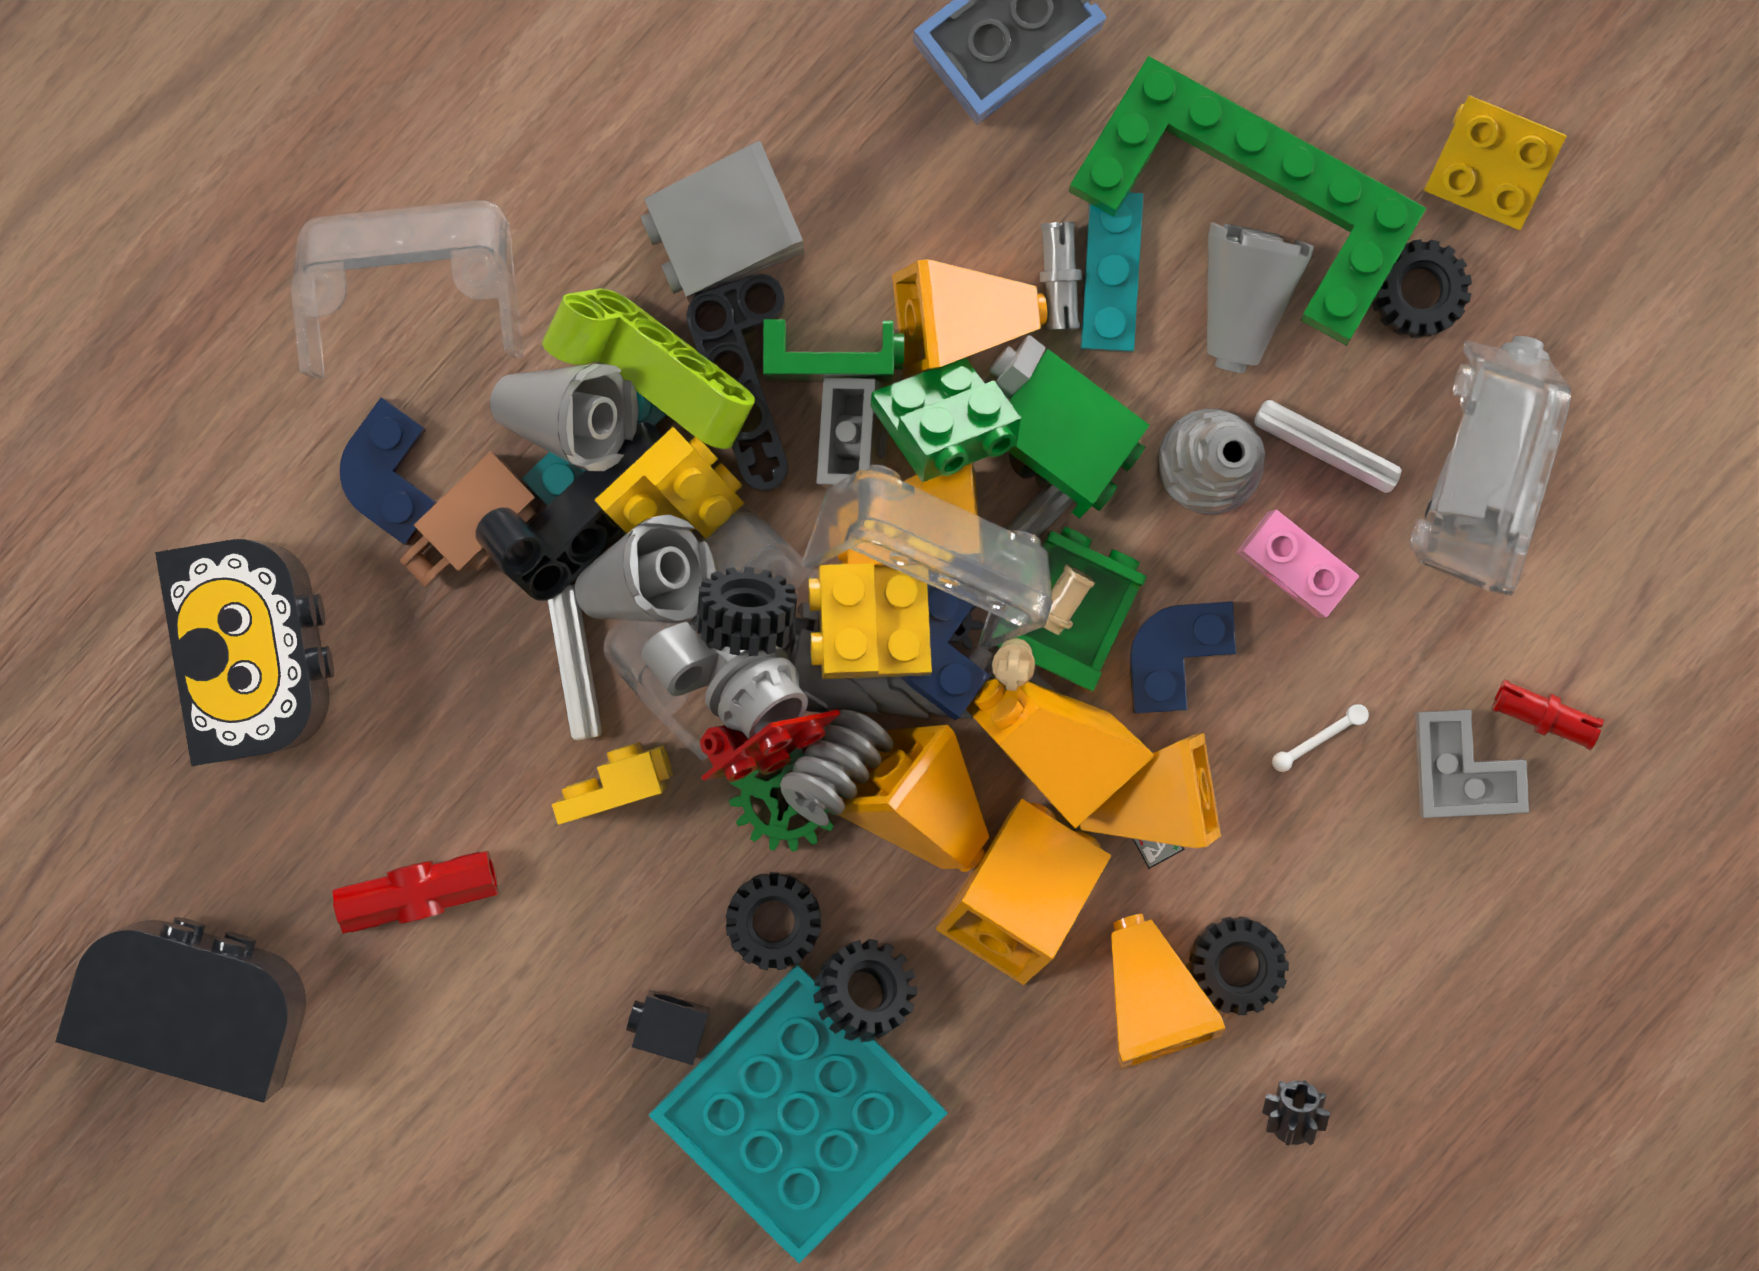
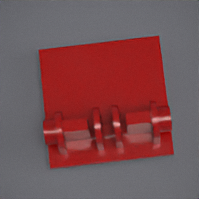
M839 710L771 722L750 739L743 732L731 730L725 725L710 727L701 737L700 747L708 756L713 768L702 775L701 778L703 781L726 777L728 782H733L744 778L755 770H761L763 775L773 773L791 761L789 753L793 750L807 747L824 737L826 732L823 727L837 718L840 712Z

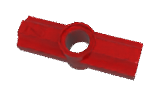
M488 850L454 857L451 860L433 864L432 860L388 871L386 872L387 876L332 890L333 907L343 934L377 927L380 924L396 920L399 921V924L428 918L444 913V908L499 894L497 876Z

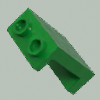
M764 319L763 374L766 382H823L824 377L876 379L880 382H892L894 370H903L904 333H894V320H883L882 350L880 352H787V326L785 319Z
M1049 349L1040 358L1030 379L1009 400L1021 417L1017 446L1012 447L1008 452L1074 500L1077 505L1071 513L1079 519L1091 507L1100 511L1118 488V485L1111 481L1120 467L1128 472L1146 448L1139 440L1150 425Z
M1064 526L1061 534L1054 531L1048 532L995 646L1000 648L1009 639L1018 638L1024 640L1032 649L1036 666L1089 691H1094L1102 674L1100 670L1140 586H1143L1147 576L1137 571L1140 564L1138 560L1114 549H1111L1109 556L1106 557L1089 548L1092 542L1091 538ZM1066 564H1070L1090 576L1095 581V584L1089 589L1071 617L1072 627L1070 629L1064 628L1061 634L1057 635L1034 620L1033 617L1038 611L1035 605L1038 601L1044 602L1063 573Z

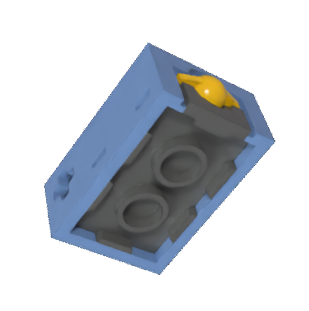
M953 0L914 30L913 43L974 123L978 125L1102 30L1107 17L1096 3L1090 5L1091 0Z

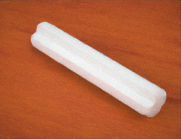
M1266 400L1256 414L1254 423L1257 427L1384 493L1391 492L1400 479L1402 470L1399 466L1272 400Z
M570 584L559 595L548 600L571 737L574 740H585L600 736L602 727L582 611L575 596V585Z

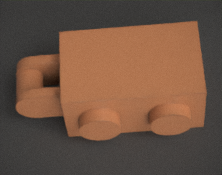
M490 451L414 524L423 534V537L403 555L400 563L425 588L437 580L451 565L460 572H465L470 566L478 572L492 559L476 540L475 531L481 519L490 511L505 507L514 510L529 524L537 515V512L532 507L540 499L497 454ZM431 544L444 556L435 566L422 554Z

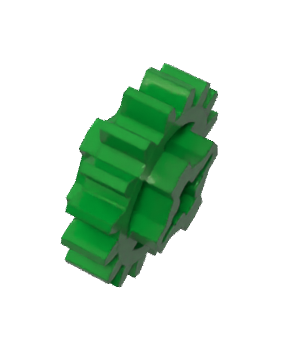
M796 748L789 753L791 761L783 767L781 772L769 779L755 776L759 771L755 770L744 778L730 782L733 786L741 789V795L729 799L730 806L743 807L744 813L736 820V824L743 826L751 823L755 827L750 837V840L753 842L757 841L763 834L769 836V850L775 851L780 840H787L791 851H797L798 838L803 836L814 845L818 843L815 832L818 826L829 831L834 827L829 819L827 826L809 821L800 827L787 829L790 817L798 813L790 805L788 808H785L783 818L778 816L780 806H778L779 797L771 794L772 787L779 788L782 778L790 770H793L792 768L797 759L805 756L803 748ZM751 796L765 801L772 813L769 824L764 822L756 813L752 805Z

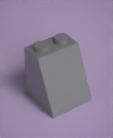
M761 141L750 144L644 199L649 212L640 216L652 245L660 242L664 244L670 261L661 266L673 294L683 290L688 302H691L694 297L703 292L754 275L804 253L803 239Z

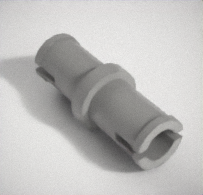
M1075 222L1041 224L1044 271L1039 272L1040 283H1045L1047 303L1046 330L1080 328L1076 281H1080L1082 278L1081 269H1076Z

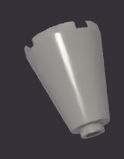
M1211 222L1208 233L1207 354L1216 357V367L1228 371L1246 373L1247 365H1259L1312 258L1314 249L1312 244L1295 239L1294 244L1285 243L1279 234L1225 223L1222 227L1217 223Z
M603 363L508 374L496 383L490 397L491 413L499 425L577 468L588 471H605L621 460L624 455L617 453L625 439L633 440L637 430L639 406L636 389L631 381L623 379L619 373L622 370L616 366Z
M672 515L646 519L610 547L577 577L575 583L577 602L587 615L596 619L678 623L692 619L697 615L701 582L705 577L711 579V573L716 572L711 550L706 541L699 543L690 531L694 527L686 520Z

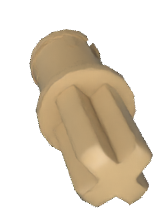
M1018 638L1009 639L1004 642L994 655L992 662L993 673L997 680L1006 685V690L1017 691V686L1027 683L1035 670V659L1032 655L1031 647L1024 640Z

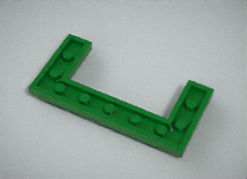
M1148 56L1070 183L1069 192L1115 217L1167 131L1350 232L1348 238L1300 321L1347 346L1421 220L1426 207Z

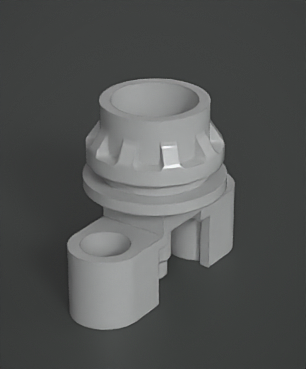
M686 621L658 632L646 643L641 653L642 660L672 696L684 695L708 686L705 703L709 710L718 716L727 728L743 732L748 739L771 722L802 717L808 705L807 696L799 688L798 671L791 661L788 660L786 651L794 642L795 633L792 641L788 640V645L785 648L781 649L776 646L775 653L767 655L763 649H759L758 656H749L748 650H740L738 656L730 654V647H725L722 651L713 648V641L706 644Z

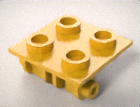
M1468 95L1465 103H1461L1453 119V129L1427 181L1424 191L1521 231L1567 135Z

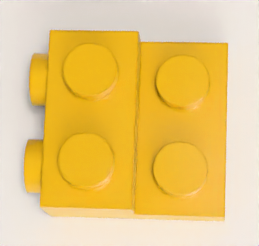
M674 427L595 499L599 506L626 533L646 519L672 515L689 522L694 527L690 531L692 532L696 528L705 539L744 504L736 494L743 485L722 463L713 470L711 465L718 458L696 437L687 442Z
M874 563L819 565L817 578L808 579L809 611H819L820 632H811L810 650L812 665H821L822 679L927 676L932 673L926 565L874 567Z
M640 741L607 752L609 762L597 767L602 786H599L597 778L594 777L561 789L564 798L551 804L557 824L560 825L662 793L668 788L666 779L673 776L665 746L643 751Z

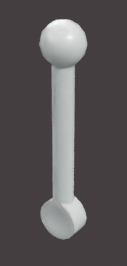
M1359 704L1350 706L1346 716L1291 751L1276 753L1272 759L1273 767L1279 772H1286L1292 767L1294 760L1352 724H1364L1369 718L1367 708Z

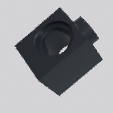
M650 990L646 996L645 1003L635 1000L626 1031L636 1033L632 1048L693 1065L710 1007Z

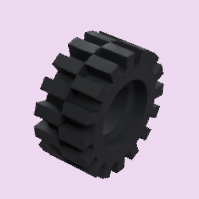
M1422 239L1407 243L1376 295L1375 301L1372 302L1374 312L1379 310L1382 315L1380 321L1385 326L1391 325L1394 327L1393 332L1401 336L1408 334L1411 335V338H1421L1440 333L1462 317L1465 312L1463 310L1465 304L1470 302L1472 293H1468V286L1472 284L1471 275L1466 276L1463 269L1467 264L1463 258L1458 260L1453 255L1456 251L1450 246L1445 248L1439 246L1440 241L1429 240L1428 242H1422ZM1425 269L1434 274L1438 279L1440 295L1432 307L1417 309L1410 306L1404 300L1401 284L1405 275L1411 270Z
M735 567L726 568V575L719 571L711 573V579L705 577L701 582V587H699L697 633L701 634V639L706 644L713 641L714 649L722 651L725 647H730V654L739 656L740 650H748L749 656H758L759 649H763L767 655L775 653L776 646L781 649L785 648L788 645V640L792 641L794 636L797 604L795 587L792 584L786 585V578L781 575L772 579V572L763 569L760 574H755L753 567H744V573H738Z
M770 872V874L765 875L759 874L752 877L748 882H744L732 897L726 913V932L731 940L732 948L743 957L742 960L748 964L758 965L759 969L768 970V968L783 970L789 965H796L801 962L815 947L821 929L819 903L817 898L813 896L811 889L805 883L803 884L798 881L797 877L790 874L788 876L779 874V872ZM767 901H780L786 904L794 915L795 923L793 930L782 940H766L759 936L754 929V912L761 904Z
M1240 916L1238 919H1232L1231 917L1222 918V922L1208 925L1206 927L1207 931L1202 936L1198 935L1194 941L1196 946L1194 952H1190L1189 958L1192 968L1189 969L1190 974L1212 1005L1227 1014L1233 1012L1238 1016L1247 1015L1249 1011L1258 1013L1264 1010L1263 1006L1269 1001L1273 1004L1279 998L1276 994L1280 987L1284 989L1287 980L1284 977L1285 971H1289V962L1285 959V948L1276 938L1277 936L1259 922ZM1233 946L1249 947L1258 958L1259 966L1256 976L1249 983L1241 986L1226 983L1222 979L1218 967L1222 954Z
M868 939L863 944H861V940L854 941L826 960L820 967V970L823 972L815 977L814 986L820 987V990L813 995L814 1003H823L824 1009L819 1011L818 1014L822 1021L827 1017L833 1020V1024L829 1029L835 1034L841 1030L846 1031L844 1039L853 1041L861 1037V1042H868L876 1037L880 1038L900 1026L906 1020L904 1017L910 1014L915 1004L909 1001L917 996V986H909L908 983L915 978L914 971L910 969L904 972L901 965L908 960L902 953L896 958L891 956L890 954L894 947L888 943L879 948L877 947L878 940ZM867 972L873 975L882 988V1000L876 1009L866 1010L860 1008L850 998L848 981L853 973Z

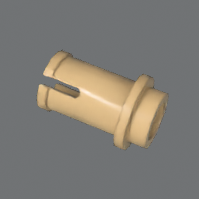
M1066 564L1063 573L1044 602L1038 601L1035 608L1038 611L1033 617L1034 620L1057 635H1060L1064 628L1070 629L1073 625L1070 620L1089 589L1094 586L1095 581L1080 569Z

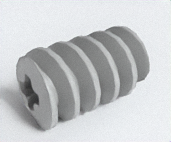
M839 710L840 715L831 721L830 725L823 727L826 732L825 736L809 745L805 751V756L798 758L792 768L793 772L785 774L781 780V792L787 803L803 817L818 825L827 826L829 824V818L825 810L835 815L842 814L845 805L839 796L853 799L857 794V789L852 781L866 783L870 775L865 766L877 768L882 761L878 751L890 752L894 746L889 734L875 721L862 713L852 710Z

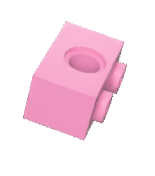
M1277 509L1266 513L1235 552L1317 618H1327L1359 578L1356 572Z

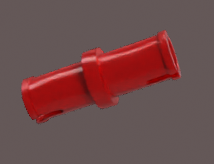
M1506 679L1502 681L1491 709L1492 711L1501 712L1535 726L1534 732L1545 736L1550 732L1582 745L1588 750H1592L1601 733L1599 728L1604 723L1602 718L1593 717L1561 704V698L1549 694L1546 698L1514 685Z

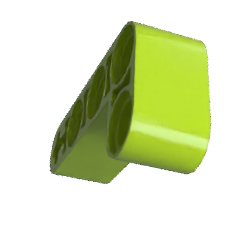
M593 289L564 295L542 341L544 349L550 355L565 363L584 365L599 362L618 367L622 370L619 373L623 379L631 381L639 394L696 438L716 448L729 449L733 446L755 403L754 396L743 385L631 300L612 290Z

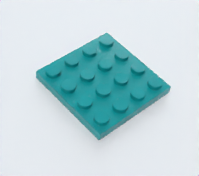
M799 963L731 1029L648 1115L798 1263L948 1114L947 1109L875 1038L868 1042H861V1037L850 1041L844 1039L846 1031L841 1030L835 1034L829 1029L833 1024V1020L827 1017L822 1021L818 1012L824 1009L823 1003H814L813 995L820 990V987L814 986L815 979Z

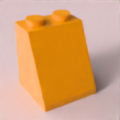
M996 678L988 680L966 708L977 723L1075 829L1154 757V754L1110 712L1030 681L1017 686V691L1006 690V685Z
M1021 799L1007 814L985 849L983 859L973 868L935 930L1020 984L1025 985L1054 958L1112 855L1101 849L1099 842L1091 835L1082 831H1073L1058 822L1054 813L1047 807L1034 802L1028 803Z

